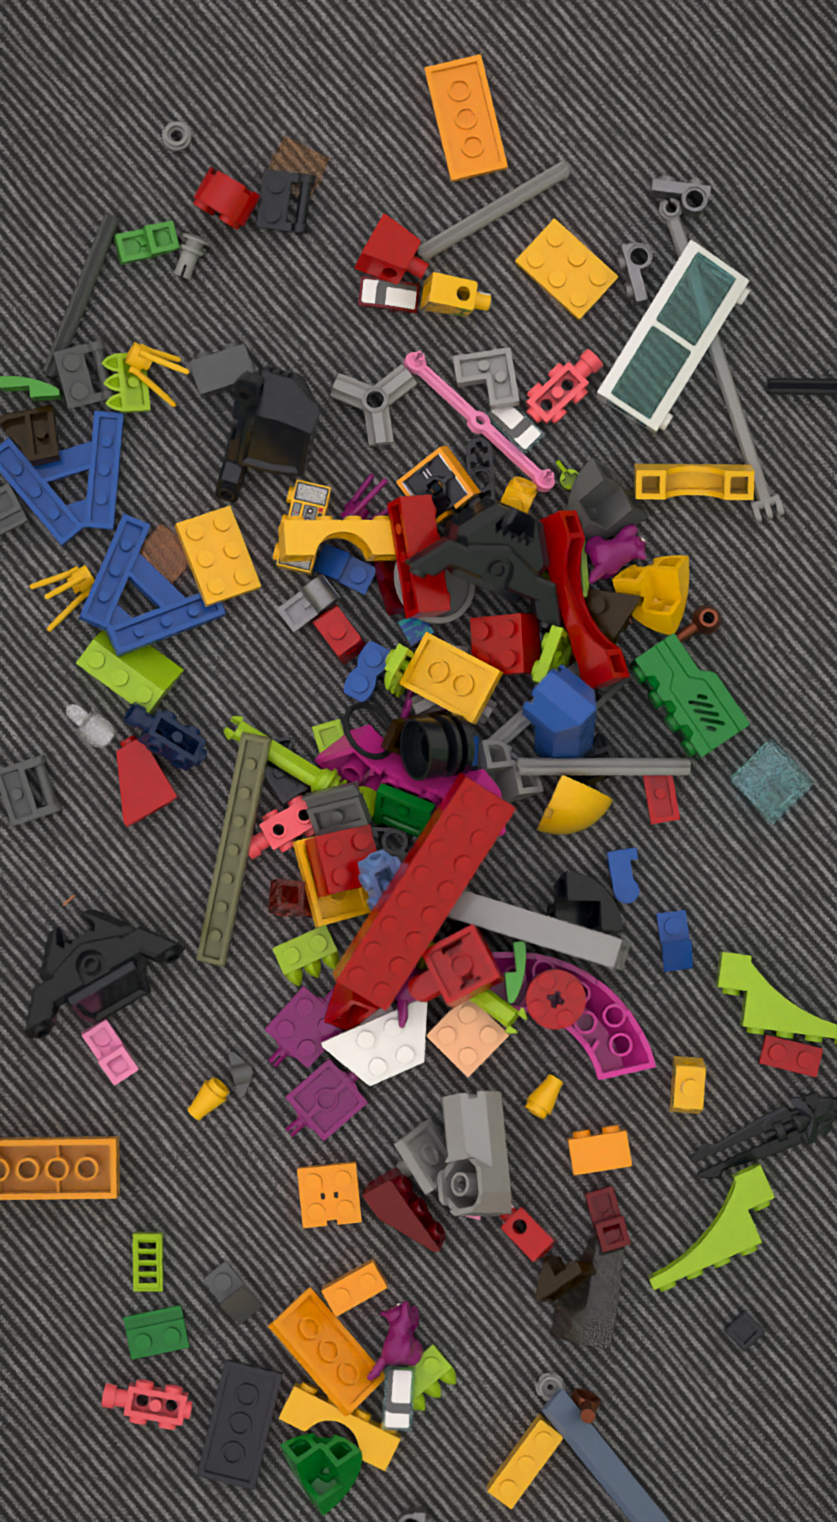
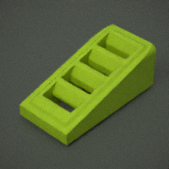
M164 1232L133 1233V1291L163 1292ZM140 1243H156V1248H140ZM140 1254H156V1260L140 1259ZM140 1266H156V1271H140ZM140 1277H157V1283H140Z

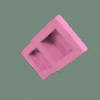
M107 1018L81 1033V1036L98 1059V1063L114 1086L139 1070Z

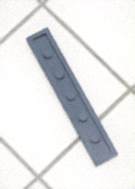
M564 1389L557 1390L541 1411L631 1522H669L591 1423H584L581 1420L580 1409Z

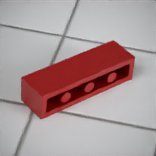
M432 495L400 496L387 503L405 616L406 619L439 616L450 611L451 596L446 586V569L436 576L427 574L425 578L409 572L411 566L404 562L441 539L436 525V507L433 504Z

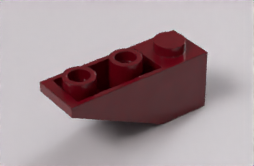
M395 1167L368 1183L362 1196L378 1219L435 1253L441 1250L446 1239L444 1228L438 1221L434 1220L429 1213L426 1202L417 1196L406 1175H402L400 1170Z

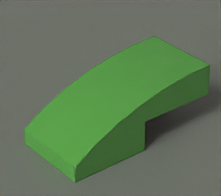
M173 220L146 225L143 229L115 234L113 237L120 265L150 259L180 249Z
M0 376V388L3 392L30 390V398L33 402L63 400L61 391L45 382L19 376Z
M524 940L513 941L516 971L504 972L508 1003L515 1002L522 985L526 964Z

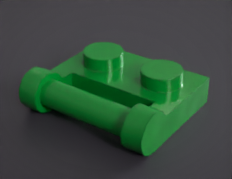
M382 783L376 793L373 823L381 826L386 824L419 837L435 812V804Z

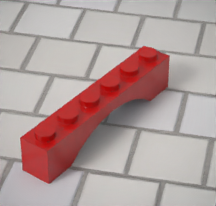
M558 511L539 520L543 523L550 563L546 571L549 573L550 580L556 584L562 623L567 630L571 642V651L576 658L580 670V679L592 689H602L630 677L621 648L612 643L600 631L592 619L584 600L581 587L580 564L585 535L577 511Z

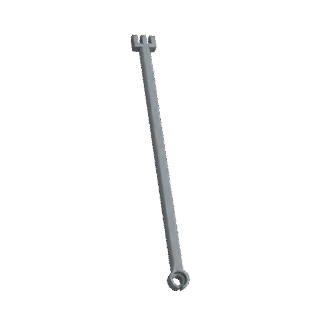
M669 197V203L676 207V211L674 213L667 212L666 206L668 201L664 199L659 206L658 213L660 218L667 222L679 259L689 242L680 218L682 213L680 201ZM693 261L684 277L702 333H704L713 316L695 261ZM717 333L708 347V351L745 464H751L755 471L754 493L757 501L751 503L750 507L755 522L759 523L762 522V515L759 510L764 509L768 520L773 518L771 506H775L778 516L784 515V509L779 494L772 497L770 495Z

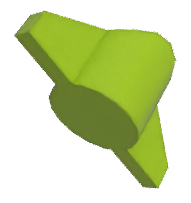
M560 460L555 463L562 473L559 478L560 487L565 491H571L579 473L573 469L566 470Z

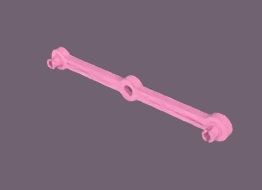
M422 351L411 352L406 356L403 362L404 367L410 373L420 376L467 420L468 428L472 432L483 434L532 479L538 491L548 492L555 484L554 472L550 473V469L540 470L490 424V418L487 414L476 411L426 365L425 354L421 355ZM476 419L480 420L482 422V425L478 424L476 422Z

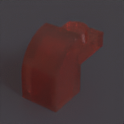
M280 878L270 881L268 912L284 917L313 918L305 891V882Z

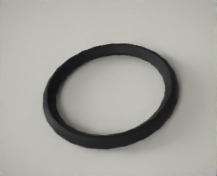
M360 702L351 705L343 717V729L350 745L356 752L368 759L379 760L389 756L391 752L387 750L374 754L362 749L353 739L349 729V718L357 709L365 708L375 712L382 718L387 728H389L391 721L387 715L370 703Z

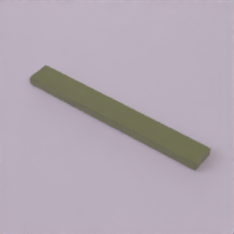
M242 732L196 961L225 967L227 964L272 738L249 732Z

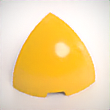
M672 555L656 557L653 559L652 565H647L646 567H639L636 564L631 565L612 579L616 593L644 597L642 605H638L632 613V616L637 621L659 633L666 635L675 634L681 622L688 596L689 556Z
M561 775L537 827V831L552 835H567L580 832L601 819L611 806L613 799L578 781Z

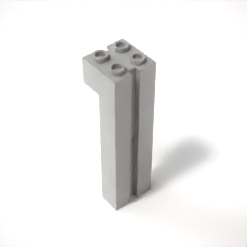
M465 889L447 916L622 971L631 942L473 894L465 891Z

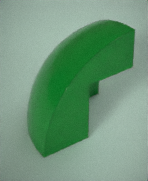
M314 1433L294 1437L280 1445L296 1479L322 1516L333 1509L344 1498L354 1484L361 1468V1450L349 1440L337 1435H333L332 1438L316 1437Z

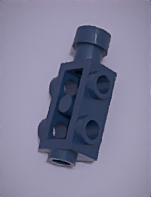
M134 702L127 710L123 722L132 728L138 727L142 730L137 741L144 744L149 751L169 760L174 767L186 771L195 764L200 765L207 755V750L204 749L207 740L200 736V730L190 725L183 726L176 721L177 717L174 713L167 710H157L150 715L146 712V708L137 702Z

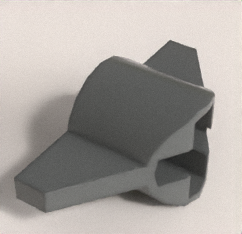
M230 1052L228 1055L238 1099L245 1097L254 1078V1071L235 1052Z

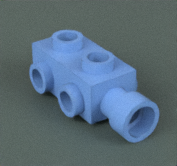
M383 849L369 854L367 858L358 862L361 875L358 876L359 881L368 893L369 899H367V904L371 911L383 894L381 891H385L401 866V862L396 856L392 857Z

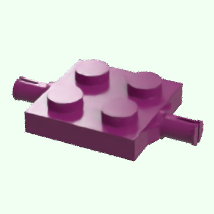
M303 985L264 1028L276 1040L279 1046L274 1054L267 1059L271 1064L273 1063V1066L277 1068L289 1055L299 1060L306 1068H309L325 1051L321 1042L342 1032L343 1029L324 1022L335 985L324 998L314 995Z
M330 1058L327 1059L285 1096L295 1108L298 1116L290 1125L285 1127L286 1131L289 1132L298 1125L290 1133L294 1137L307 1126L325 1141L368 1103L365 1097L358 1091L355 1083L360 1078L352 1071L349 1073L344 1072Z

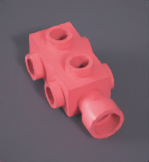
M587 349L579 356L580 360L574 366L570 362L565 366L558 363L548 373L551 379L542 386L540 383H537L526 394L530 398L526 401V406L529 408L526 412L534 422L538 424L541 421L545 426L551 421L556 424L567 413L564 409L572 401L577 404L588 394L585 388L588 387L589 382L586 378L591 373H597L604 366L590 349ZM570 381L573 388L568 391L564 390L562 383ZM549 401L552 408L547 411L543 410L541 403Z
M302 794L287 802L289 808L279 813L275 809L261 817L264 821L259 824L262 831L252 836L249 851L251 860L262 855L261 851L270 846L273 851L280 849L281 853H284L294 847L292 842H295V839L305 834L307 838L316 835L310 818L306 821L299 819V813L302 810L308 809L306 802L302 800ZM276 825L284 827L282 835L278 836L273 833V828Z
M137 1379L136 1383H130L128 1390L119 1389L118 1385L106 1383L101 1407L113 1409L114 1406L125 1408L124 1416H130L129 1421L132 1423L144 1425L147 1424V1420L158 1421V1427L175 1430L176 1425H183L184 1419H190L193 1402L188 1401L189 1392H183V1387L167 1384L165 1388L153 1386L154 1382ZM141 1394L146 1395L148 1403L140 1404L137 1399L138 1396ZM167 1401H176L177 1408L169 1409L166 1405Z

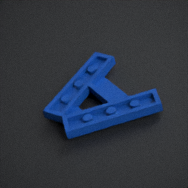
M94 411L92 441L61 450V461L32 466L10 438L0 445V473L61 546L68 543L84 528L114 530L124 413ZM89 471L87 498L75 503L65 505L48 484Z
M124 513L81 611L79 620L105 630L116 656L119 657L225 617L226 612L221 602L205 607L200 593L185 598L139 553L150 524ZM127 580L158 609L131 618L117 604Z

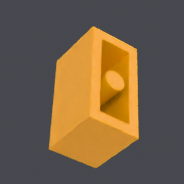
M619 1125L601 1127L602 1132L590 1134V1129L572 1132L573 1137L567 1138L573 1175L632 1166L626 1129H619Z
M372 1258L322 1286L321 1292L335 1317L387 1289L388 1283L376 1261Z

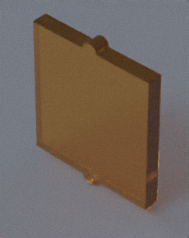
M284 136L276 154L271 156L272 162L268 169L316 176L315 185L311 187V199L317 185L322 183L321 177L330 158ZM292 183L291 194L299 196L300 184Z
M162 523L142 544L139 551L171 584L189 566L179 537Z

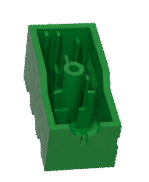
M674 633L631 662L633 666L630 670L631 674L639 685L645 682L651 691L647 694L648 699L656 709L660 706L667 715L663 719L672 733L679 732L683 738L680 746L689 758L691 756H694L696 760L702 758L750 725L717 674L711 672V670H699Z

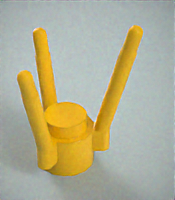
M134 342L125 358V363L131 365L128 372L140 378L171 407H175L176 402L141 370L147 371L152 362H155L186 375L190 371L168 361L171 360L179 363L181 361L180 357L149 348L142 343Z
M86 565L80 568L75 566L69 571L29 585L30 589H35L63 579L68 581L45 594V599H50L69 588H72L75 594L81 592L47 627V631L51 632L88 597L95 580Z

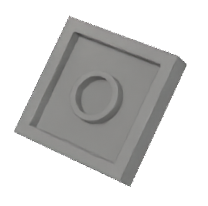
M429 1118L394 1143V1146L403 1158L402 1161L397 1163L396 1167L402 1175L404 1174L407 1177L413 1175L425 1195L438 1187L437 1175L440 1170H445L448 1163H445L447 1159L446 1143Z

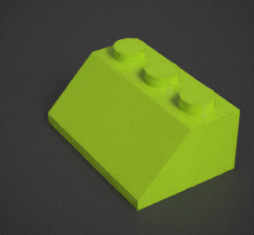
M102 630L92 640L76 662L77 665L129 703L137 702L145 707L146 712L150 715L153 714L184 671V669L151 645L117 657L105 630Z

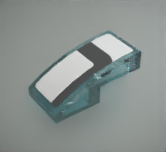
M517 406L493 410L490 408L485 413L490 418V424L524 455L545 436V433Z
M386 1366L382 1430L412 1431L416 1367Z

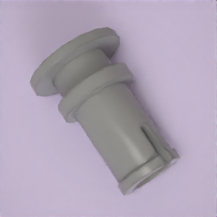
M183 233L182 236L186 237L187 240L185 245L181 244L180 248L183 250L173 274L181 276L186 265L183 278L191 280L198 257L204 253L201 251L203 245L209 246L210 243L197 235Z

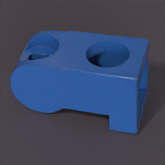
M636 847L606 852L614 897L622 903L634 902L639 895V886L633 880L630 860L638 859Z

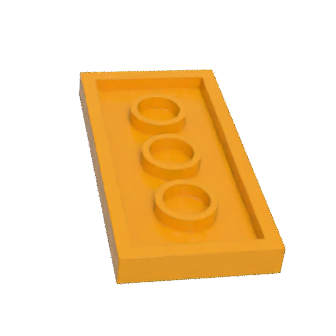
M481 54L424 67L451 182L508 169Z
M311 1287L306 1289L268 1325L271 1331L345 1417L351 1414L387 1377L382 1371L372 1381L367 1380V1375L376 1363Z

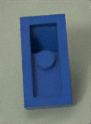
M327 544L324 545L313 568V571L321 575L323 574L325 577L364 596L376 574L375 567L351 556L346 551Z
M686 910L657 913L656 920L663 972L693 968L692 941L689 939Z

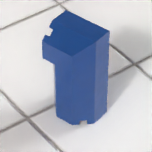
M564 665L558 666V671L555 668L551 670L531 693L534 696L532 704L528 701L525 702L522 715L533 723L534 751L542 758H584L593 748L597 709L595 693L591 687Z

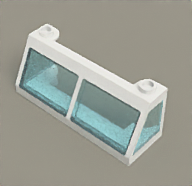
M690 240L597 391L596 398L655 434L659 428L665 430L673 417L669 413L670 409L736 303L742 305L750 290L746 288L749 280L702 246Z

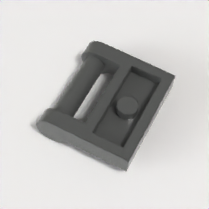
M104 340L52 352L67 410L107 400L111 396L118 394L117 391L111 390L103 384L110 377L109 370L101 364L105 359L103 349L106 347ZM92 352L102 392L94 393L84 357L85 353Z
M45 755L0 769V792L12 827L63 810L61 802H57L45 766L47 764ZM31 768L35 770L46 806L41 808L37 806L26 770Z

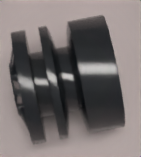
M455 713L446 716L439 715L434 718H413L406 721L400 735V754L406 772L412 779L417 781L436 779L441 776H458L460 772L467 774L473 765L475 743L473 732L466 719L462 715Z

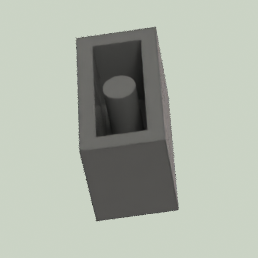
M232 342L222 346V351L213 354L210 351H204L194 355L195 360L189 361L201 399L234 389L236 379L245 371L254 373L245 343L239 345L238 342Z

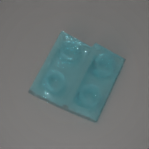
M769 739L729 779L741 794L772 824L814 784L809 776L772 739Z

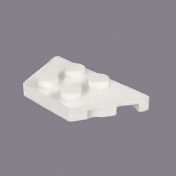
M415 1001L408 1005V1020L404 1028L399 1027L397 1008L322 1041V1047L365 1083L372 1086L424 1063L427 1002Z

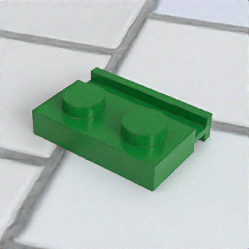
M182 1304L123 1317L132 1360L190 1347Z

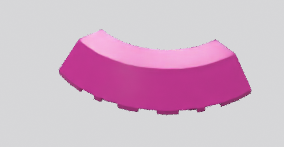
M370 724L350 730L355 742L365 751L374 754L385 751L381 747L384 738ZM345 735L314 759L322 769L328 768L331 771L333 768L337 769L338 775L341 776L340 781L342 782L344 779L347 780V783L358 781V787L366 786L376 792L383 783L435 804V811L457 778V776H441L430 780H414L406 772L401 755L391 752L384 759H368L354 750ZM484 769L469 771L465 774L502 798L501 790ZM505 827L503 828V830L501 831V833L499 834V836H502V835L505 834V832H506V828H505Z
M514 952L492 953L503 976L504 972L516 971ZM526 952L522 985L515 1002L509 1003L518 1011L523 1008L528 1012L525 1003V992L532 978L548 969L565 970L581 982L586 995V1004L581 1017L573 1025L565 1029L583 1046L593 1065L596 1078L602 1080L656 1067L651 1048L638 1022L621 999L605 984L575 965L557 958ZM505 981L490 988L491 991L507 1002ZM555 991L554 995L549 994L547 996V999L551 1001V1007H555L557 1003L562 1004L563 999L559 996L560 991Z

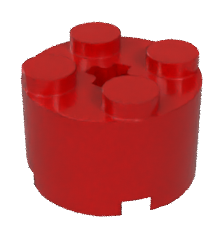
M210 167L193 196L196 199L193 204L211 216L218 212L220 214L219 220L238 231L240 226H245L261 196L254 191L251 192L246 189V186L224 173Z
M548 969L537 974L529 982L525 992V1003L530 1016L539 1025L548 1029H563L570 1027L581 1017L586 1004V995L581 982L574 975L562 969ZM555 991H560L559 996L563 999L562 1004L557 1003L555 1007H551V1001L547 999V996L549 994L554 995Z

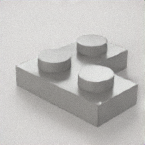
M510 347L453 356L457 387L486 383L491 410L520 405Z

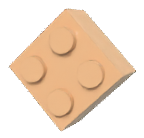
M467 1000L451 1008L426 1033V1036L469 1077L500 1046L509 1034L505 1033V1030L487 1012L472 1001Z

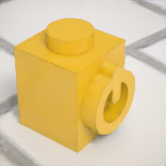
M515 476L507 485L500 502L529 513L538 492L537 486L525 478Z

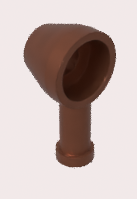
M710 605L700 606L692 615V623L676 632L675 635L682 643L698 632L704 635L714 633L721 625L720 612ZM706 613L713 616V622L710 624L705 623L703 620V615Z
M575 1388L571 1399L581 1411V1420L584 1423H592L595 1420V1411L598 1409L601 1399L588 1390Z

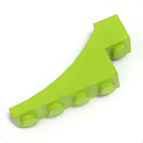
M720 951L715 986L722 988L723 994L739 996L740 990L744 991L740 1025L747 1027V1033L764 1035V1031L767 1029L776 1031L777 1037L793 1039L794 1033L804 1034L805 1040L822 1042L823 1037L835 1038L834 1044H837V1024L822 1020L802 1010L783 997L758 972L751 962L752 956Z
M759 1163L731 1174L733 1178L732 1185L711 1225L681 1256L647 1276L653 1290L659 1288L661 1292L666 1291L677 1285L676 1280L685 1276L688 1280L702 1275L704 1273L703 1269L710 1265H714L717 1268L731 1261L729 1257L741 1253V1256H745L758 1249L756 1245L762 1243V1240L748 1210L751 1208L754 1211L764 1209L770 1205L769 1200L775 1198Z

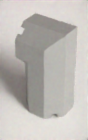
M479 1091L477 1094L469 1095L467 1092L442 1097L447 1152L445 1163H448L445 1170H440L437 1175L439 1201L444 1206H449L452 1209L450 1212L453 1216H499L510 1214L511 1188L501 1092Z

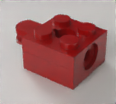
M472 924L425 950L422 956L428 969L409 980L408 990L414 999L422 1003L429 1002L442 995L446 1004L454 1008L505 981V978L480 929Z

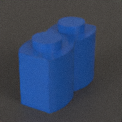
M370 641L363 647L358 657V667L351 671L345 681L344 693L346 696L359 703H368L373 698L378 687V679L386 673L384 669L386 667L385 660L390 650L373 641Z

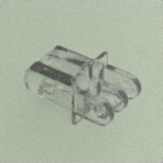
M70 704L66 707V715L78 725L74 732L79 734L88 743L100 748L107 747L113 743L115 739L113 725L96 710L92 709L88 714L75 704Z

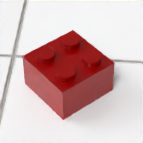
M525 613L470 618L472 656L502 671L501 677L532 674L534 663L536 660H540L541 657L539 625L537 624L539 619L532 614Z
M370 824L304 840L318 898L362 887L358 877L361 875L358 862L367 858L369 854L377 852Z

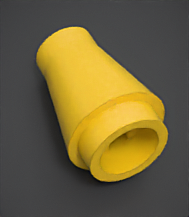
M548 1074L547 1078L526 1098L527 1104L524 1108L544 1120L547 1115H551L560 1088L564 1083L555 1076Z
M216 1077L205 1080L187 1110L195 1119L200 1121L209 1112L227 1101L226 1096L230 1091Z

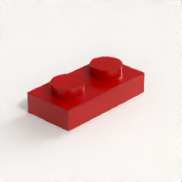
M642 775L650 825L680 820L673 775Z
M765 1034L758 1063L817 1077L823 1049Z

